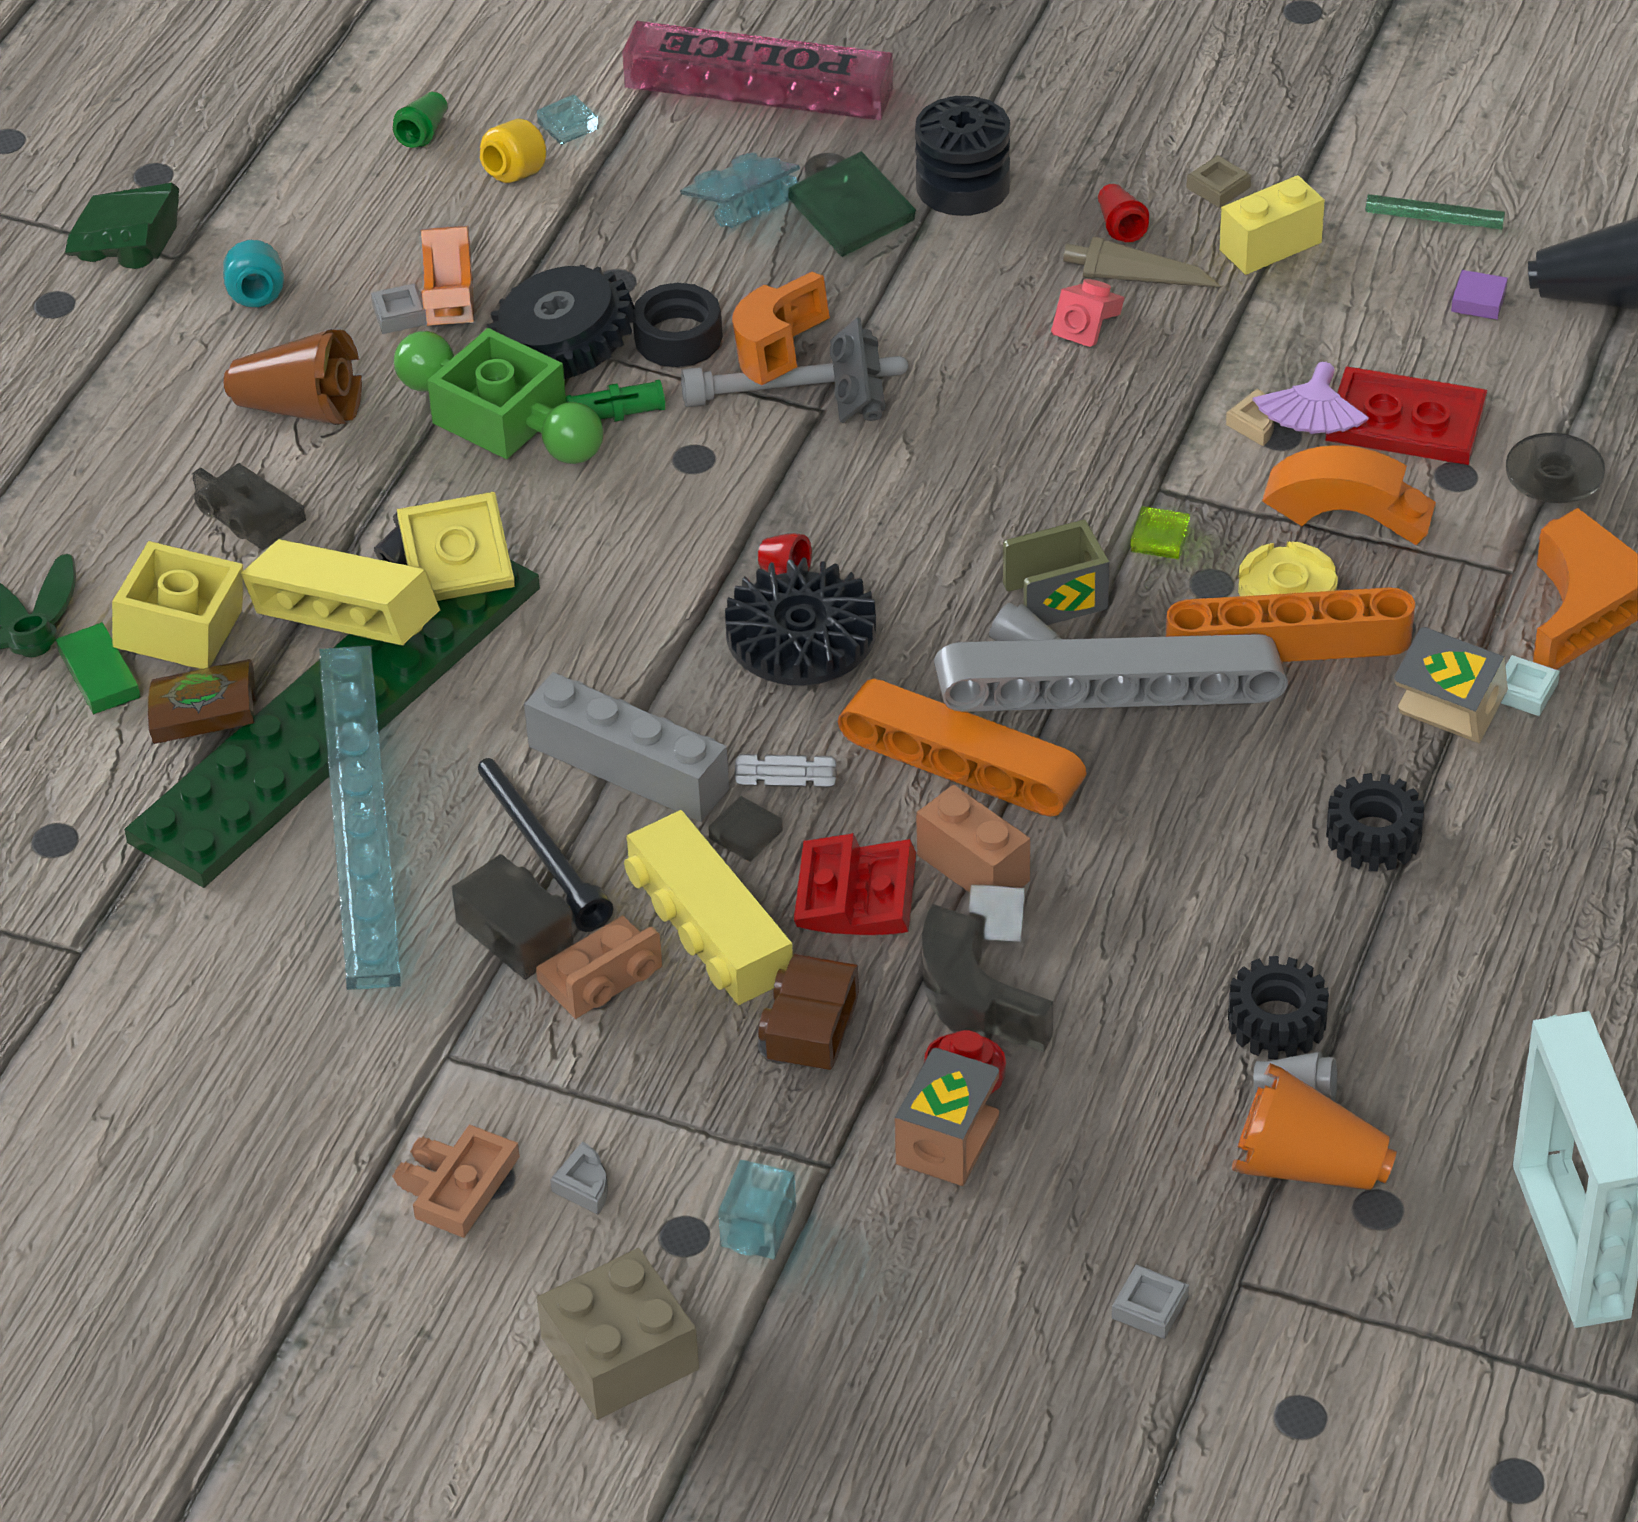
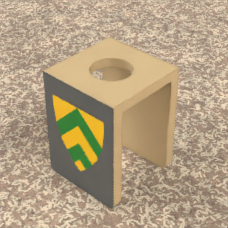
M1427 627L1419 629L1394 676L1395 684L1407 689L1398 705L1401 714L1479 744L1508 690L1505 656Z

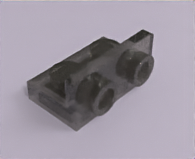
M240 463L217 478L201 467L192 473L195 487L194 500L200 511L207 517L216 518L229 527L238 538L247 539L261 550L266 549L306 521L305 509L302 504Z

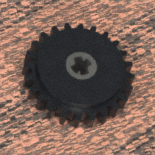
M585 265L562 266L535 274L512 288L505 299L499 300V310L491 312L490 315L493 322L487 324L486 328L492 329L563 364L564 379L596 368L606 359H610L612 353L617 348L624 345L622 337L631 335L630 323L636 321L633 312L635 307L622 279L617 280L614 272L611 271L604 275L601 267L598 266L594 269L587 268Z

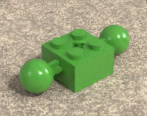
M489 328L455 357L448 342L440 335L430 331H418L409 334L396 348L394 354L395 372L401 382L410 389L421 392L429 391L432 423L498 456L508 459L537 432L542 433L543 443L550 455L558 461L567 464L585 462L592 458L601 447L604 430L599 416L593 409L582 403H566L563 364Z

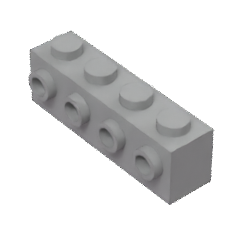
M552 672L524 703L530 748L675 811L682 810L686 816L700 822L703 821L729 790L727 746L718 743L711 737L702 736L676 725L669 719L657 717L636 708L622 699H615L594 690L580 681H573Z

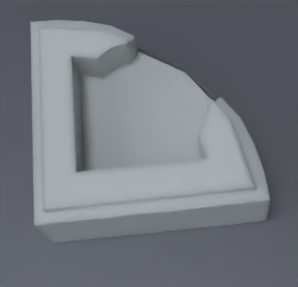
M581 1142L550 1179L551 1190L553 1193L599 1214L607 1199V1176L598 1153L588 1144Z

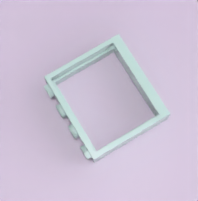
M1590 1011L1557 1016L1556 1014L1548 1018L1533 1020L1513 1168L1574 1328L1630 1319L1638 1281V1128ZM1574 1141L1589 1175L1586 1193L1572 1161ZM1560 1150V1153L1548 1155V1152Z

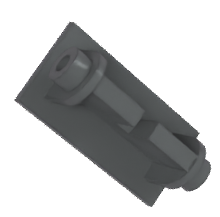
M856 318L830 340V356L833 361L836 386L835 398L838 403L839 420L842 423L846 422L855 413L863 414V418L868 421L878 420L882 417V411L886 408L882 379L868 376V374L876 376L881 371L878 339L872 335L871 330L862 329L861 318Z

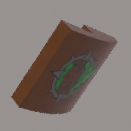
M247 659L152 679L148 695V728L153 743L158 744L253 724V702L256 701L252 660Z

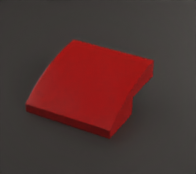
M854 833L803 841L794 913L796 926L818 932L849 935H889L909 932L917 854L911 840L907 839L860 847Z

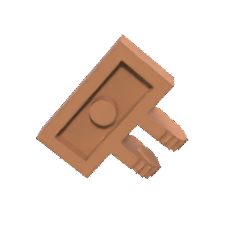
M469 1124L454 1147L436 1140L432 1141L424 1136L422 1138L418 1137L410 1152L415 1161H418L420 1165H424L425 1168L418 1165L414 1166L406 1161L405 1163L401 1162L392 1177L397 1186H400L402 1190L418 1196L413 1204L415 1219L465 1238L519 1159V1146L515 1141Z

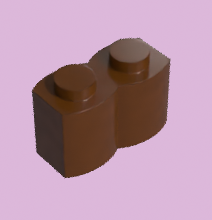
M794 954L787 969L778 970L773 990L775 1002L772 1009L765 1008L763 1010L758 1030L759 1040L766 1041L767 1059L827 1070L833 1068L841 1049L845 1030L851 1021L858 999V965Z

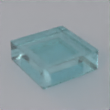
M571 95L537 110L538 124L560 145L599 129L598 116L576 95Z

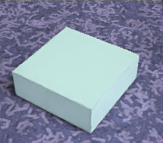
M1512 655L1506 664L1508 690L1501 704L1540 716L1558 685L1560 671Z

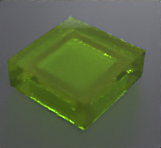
M1142 506L1131 538V552L1179 560L1190 527V514Z

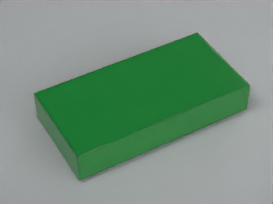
M103 622L56 639L58 652L93 715L140 698L138 684L118 648L113 647V640Z

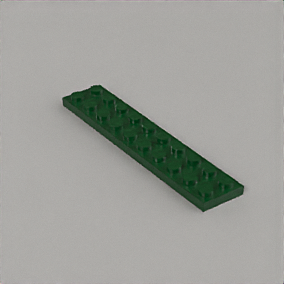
M510 560L514 576V587L437 601L440 611L423 626L419 633L412 636L403 646L348 634L254 716L253 724L244 725L130 823L124 829L127 843L205 888L540 589L539 574Z

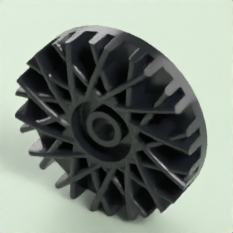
M806 558L801 559L798 567L792 560H788L787 573L776 575L775 565L771 562L768 566V572L761 568L757 570L755 584L744 576L742 586H735L734 599L727 598V608H725L727 645L733 657L742 667L767 681L790 686H809L826 683L842 677L855 669L872 650L876 639L875 599H872L871 591L864 594L863 580L861 578L854 579L852 572L849 573L845 580L840 579L839 566L836 563L827 568L826 563L821 561L820 573L808 572Z

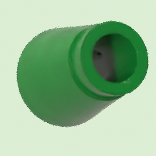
M429 92L400 108L394 115L392 126L396 139L402 145L410 148L422 147L430 143L444 114L447 112L448 104L446 99L438 92Z

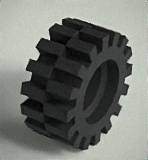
M1372 773L1363 774L1361 783L1353 776L1346 779V788L1339 784L1334 789V796H1330L1328 804L1326 838H1328V845L1331 851L1337 849V858L1342 862L1348 857H1352L1351 867L1360 869L1362 862L1369 863V871L1378 872L1380 863H1385L1388 871L1396 869L1397 859L1403 865L1411 861V853L1416 855L1420 848L1424 821L1423 800H1418L1419 793L1414 787L1406 791L1407 782L1400 778L1393 785L1390 783V775L1381 774L1380 781H1373ZM1367 817H1377L1385 819L1392 824L1385 827H1371L1360 823L1358 820Z
M1269 956V964L1266 966L1263 965L1259 958L1251 961V971L1245 966L1238 971L1237 979L1233 978L1230 984L1228 1020L1231 1035L1236 1034V1042L1241 1047L1250 1042V1053L1259 1056L1262 1049L1268 1050V1059L1277 1060L1278 1051H1285L1287 1058L1297 1056L1298 1047L1306 1054L1313 1050V1041L1317 1044L1320 1043L1323 1039L1324 1030L1326 1031L1329 992L1328 987L1324 988L1325 980L1321 974L1313 977L1314 968L1306 963L1301 969H1297L1298 959L1288 957L1287 964L1282 965L1279 964V956ZM1270 1001H1282L1295 1006L1298 1010L1289 1014H1272L1258 1006Z

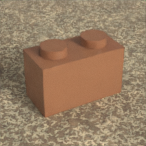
M954 784L916 812L917 856L994 910L1030 882V838Z

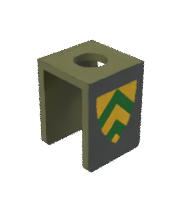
M1085 519L1014 537L1003 542V585L1006 591L1010 592L1024 588V605L1046 625L1108 609L1110 562Z

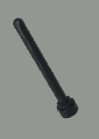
M491 758L481 760L478 764V773L566 893V913L575 926L583 932H591L604 926L611 918L614 909L607 895L599 886L582 881L496 761Z

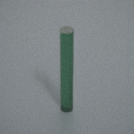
M1368 194L1365 212L1500 230H1503L1505 211Z

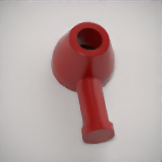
M787 533L766 538L760 544L758 564L761 569L768 572V566L773 562L776 575L787 573V561L792 560L798 567L802 558L807 559L808 571L810 569L812 547L806 535Z

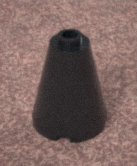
M1638 217L1537 250L1536 260L1528 261L1530 289L1539 288L1541 298L1638 310Z

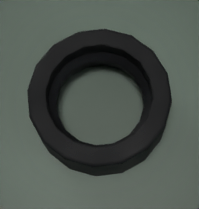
M688 283L663 284L646 291L635 302V309L633 310L636 321L633 322L634 341L637 351L646 360L660 366L684 367L695 365L708 359L719 349L723 337L721 309L718 299L709 290ZM673 318H688L701 323L690 330L679 332L663 331L654 327L664 320Z

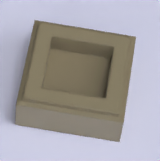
M1219 155L1188 174L1186 183L1187 189L1219 208L1251 187V175Z

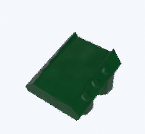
M171 182L93 195L68 235L65 254L67 256H77L80 260L89 262L101 261L106 257H117L122 267L132 269L147 266L153 259L159 258L177 227L179 188Z

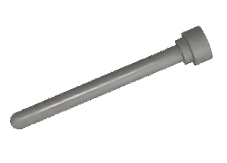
M902 356L879 358L881 371L876 376L870 374L868 376L876 378L902 375L908 370V361ZM833 363L799 366L764 385L752 381L743 372L712 376L711 371L702 372L701 367L681 369V386L685 407L705 405V400H713L715 394L835 382Z

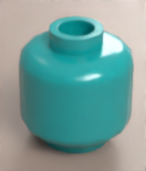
M245 240L237 243L228 251L223 261V278L226 290L236 303L245 307L259 308L273 302L279 296L284 286L283 264L279 253L270 244L261 240Z

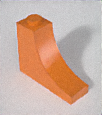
M1579 508L1559 519H1553L1541 529L1539 536L1537 566L1553 581L1563 603L1546 623L1537 628L1533 662L1556 670L1638 621V553Z

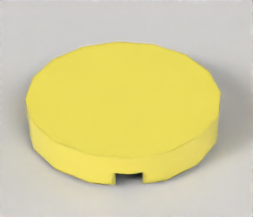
M1287 542L1286 547L1274 548V543L1262 545L1247 554L1241 563L1238 593L1240 596L1337 591L1338 576L1335 573V565L1331 558L1318 548L1301 542Z

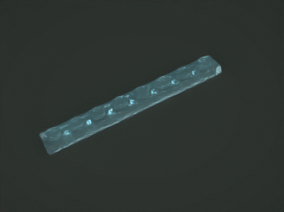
M371 646L319 649L346 990L401 987Z

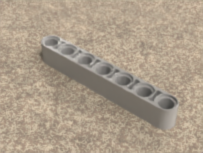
M1260 634L958 642L943 647L934 658V666L943 701L948 708L961 712L1264 703L1278 698L1285 692L1288 686V679L1275 642L1272 638Z

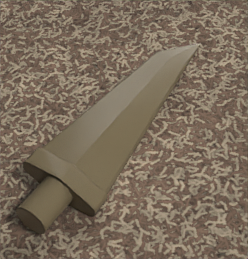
M1092 237L1089 247L1067 243L1064 251L1063 262L1084 265L1083 277L1221 287L1197 266L1106 241L1104 238Z

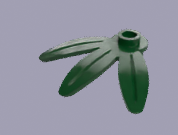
M62 554L55 559L39 591L32 614H28L19 599L0 583V649L10 648L11 652L29 658L43 655L50 650L51 645L58 638V632L54 624L64 614L74 593L76 567L72 555Z

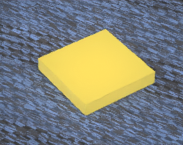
M495 492L397 509V518L407 565L425 569L432 583V590L437 601L514 587V576Z

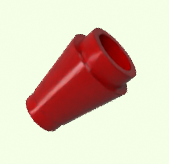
M1108 184L1100 190L1098 202L1108 234L1122 242H1134L1143 237L1149 227V211L1147 207L1118 184Z

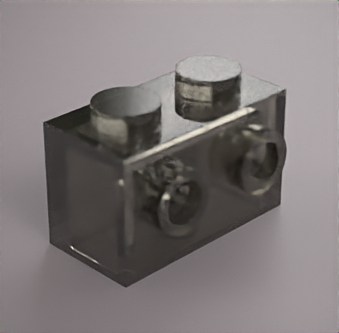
M499 854L452 886L456 923L524 980L536 973L538 965L574 945L572 929L574 916L567 902L559 895L552 896L537 883L528 869L523 866L517 867L502 854Z

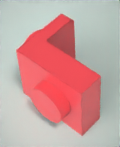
M1085 279L1082 284L1061 289L1051 332L1055 336L1088 347L1094 346L1098 341L1102 321L1121 314L1125 297L1111 293L1110 285L1091 279Z

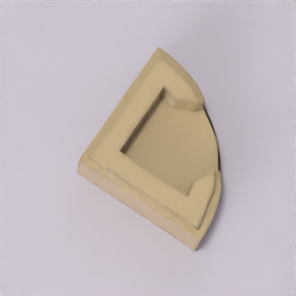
M1256 389L1226 412V425L1264 446L1273 434L1274 421L1261 412L1253 401V397L1265 395L1261 390Z

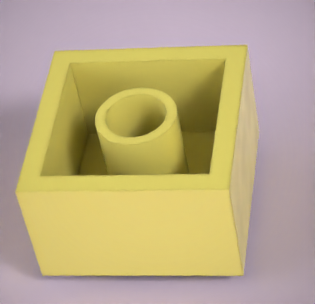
M148 541L112 601L113 647L199 669L210 667L243 609V578L241 575L243 564Z

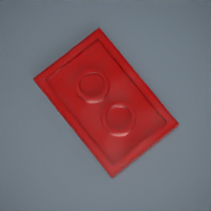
M1349 366L1345 367L1337 393L1345 401L1368 416V420L1357 428L1353 427L1344 432L1337 431L1326 434L1325 441L1469 465L1486 405L1487 390Z

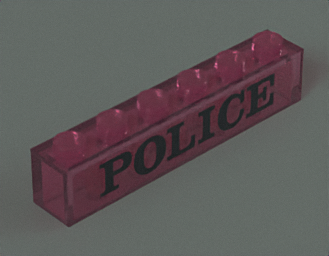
M644 21L635 22L622 51L625 88L880 121L893 91V53Z

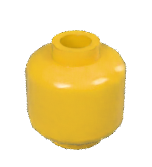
M520 118L510 120L490 128L482 137L480 144L481 164L486 172L500 182L512 183L536 174L544 166L546 144L543 135L528 120Z

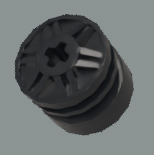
M976 96L947 97L924 107L917 116L915 125V153L917 155L916 191L922 202L935 211L955 216H972L988 212L1000 205L1009 194L1010 119L1005 110L990 100Z

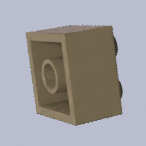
M636 1248L536 1297L542 1340L596 1420L699 1370L696 1327L640 1248Z

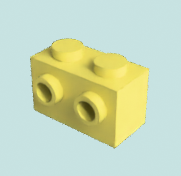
M1297 175L1222 206L1219 250L1247 275L1322 243L1325 199Z

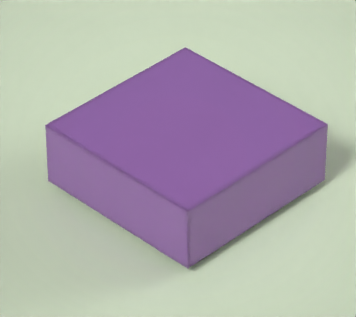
M1461 270L1452 299L1451 312L1498 320L1507 290L1508 278Z

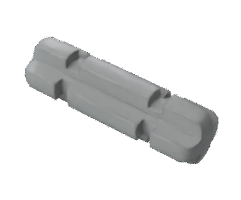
M740 754L735 761V780L739 785H757V780H764L765 786L806 787L807 782H814V787H832L836 782L837 764L832 756H814V761H807V756L765 755V760H758V754Z

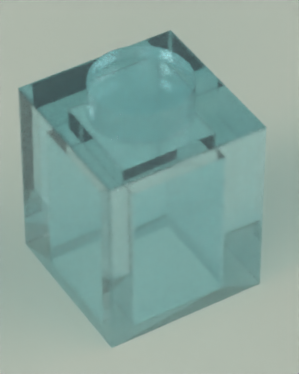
M740 1159L718 1210L721 1247L733 1249L735 1252L743 1255H758L775 1260L796 1209L794 1172Z

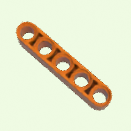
M1391 587L1187 599L1174 603L1168 609L1166 637L1266 635L1275 642L1282 662L1392 656L1405 652L1411 646L1415 600L1407 591Z
M870 679L863 683L841 712L837 721L843 735L858 746L1049 817L1057 816L1063 811L1087 774L1082 760L1075 753L1063 747L968 712L954 711L944 703L878 679Z

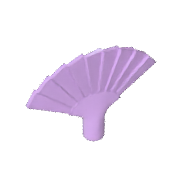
M1327 362L1317 364L1312 379L1308 383L1293 386L1291 389L1253 397V401L1259 407V410L1267 415L1270 420L1280 423L1281 426L1293 428L1295 431L1310 432V434L1344 432L1353 427L1357 428L1368 420V416L1345 401L1329 387L1335 370Z

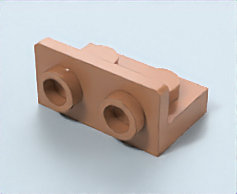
M622 915L536 967L537 981L577 1019L593 1008L603 1006L611 997L636 982L646 980L662 967L660 934L653 927L640 932Z

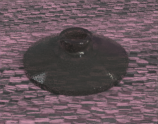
M1540 433L1522 439L1511 448L1506 459V474L1512 485L1528 497L1548 503H1571L1582 500L1598 490L1604 480L1605 463L1598 450L1583 439L1563 433Z

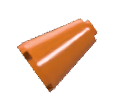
M1270 1063L1264 1075L1272 1077L1274 1080L1271 1087L1265 1086L1264 1089L1258 1087L1237 1146L1248 1151L1245 1162L1238 1159L1233 1160L1232 1170L1246 1175L1371 1190L1376 1180L1386 1183L1397 1151L1388 1148L1390 1137L1288 1071Z

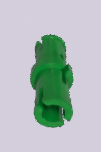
M660 380L620 388L617 383L607 385V390L566 396V403H582L593 409L600 420L613 418L614 422L624 421L625 415L665 410V397Z

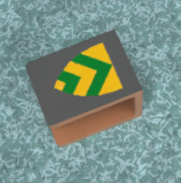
M932 1049L895 1116L896 1164L964 1186L999 1120V1110L985 1105L999 1079V1069L946 1050Z

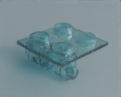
M747 153L734 158L731 161L732 166L722 171L711 170L697 175L694 178V184L680 190L682 195L717 202L719 209L714 212L717 223L721 227L727 225L733 228L751 219V216L756 217L760 215L761 210L767 212L772 207H777L792 200L794 193L799 191V184L796 178L792 175L789 176V174L799 170L800 167L797 164L780 161L777 157L763 158L758 157L756 153Z

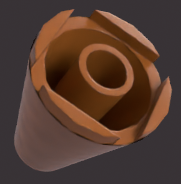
M326 330L233 360L230 368L224 374V389L227 396L231 397L233 402L240 407L333 425L346 424L345 421L353 420L356 417L361 402L362 375H353L351 360H359L358 351L352 337L345 330Z

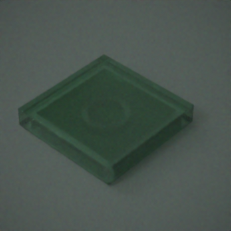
M862 151L790 186L788 191V199L841 257L915 220L916 209Z

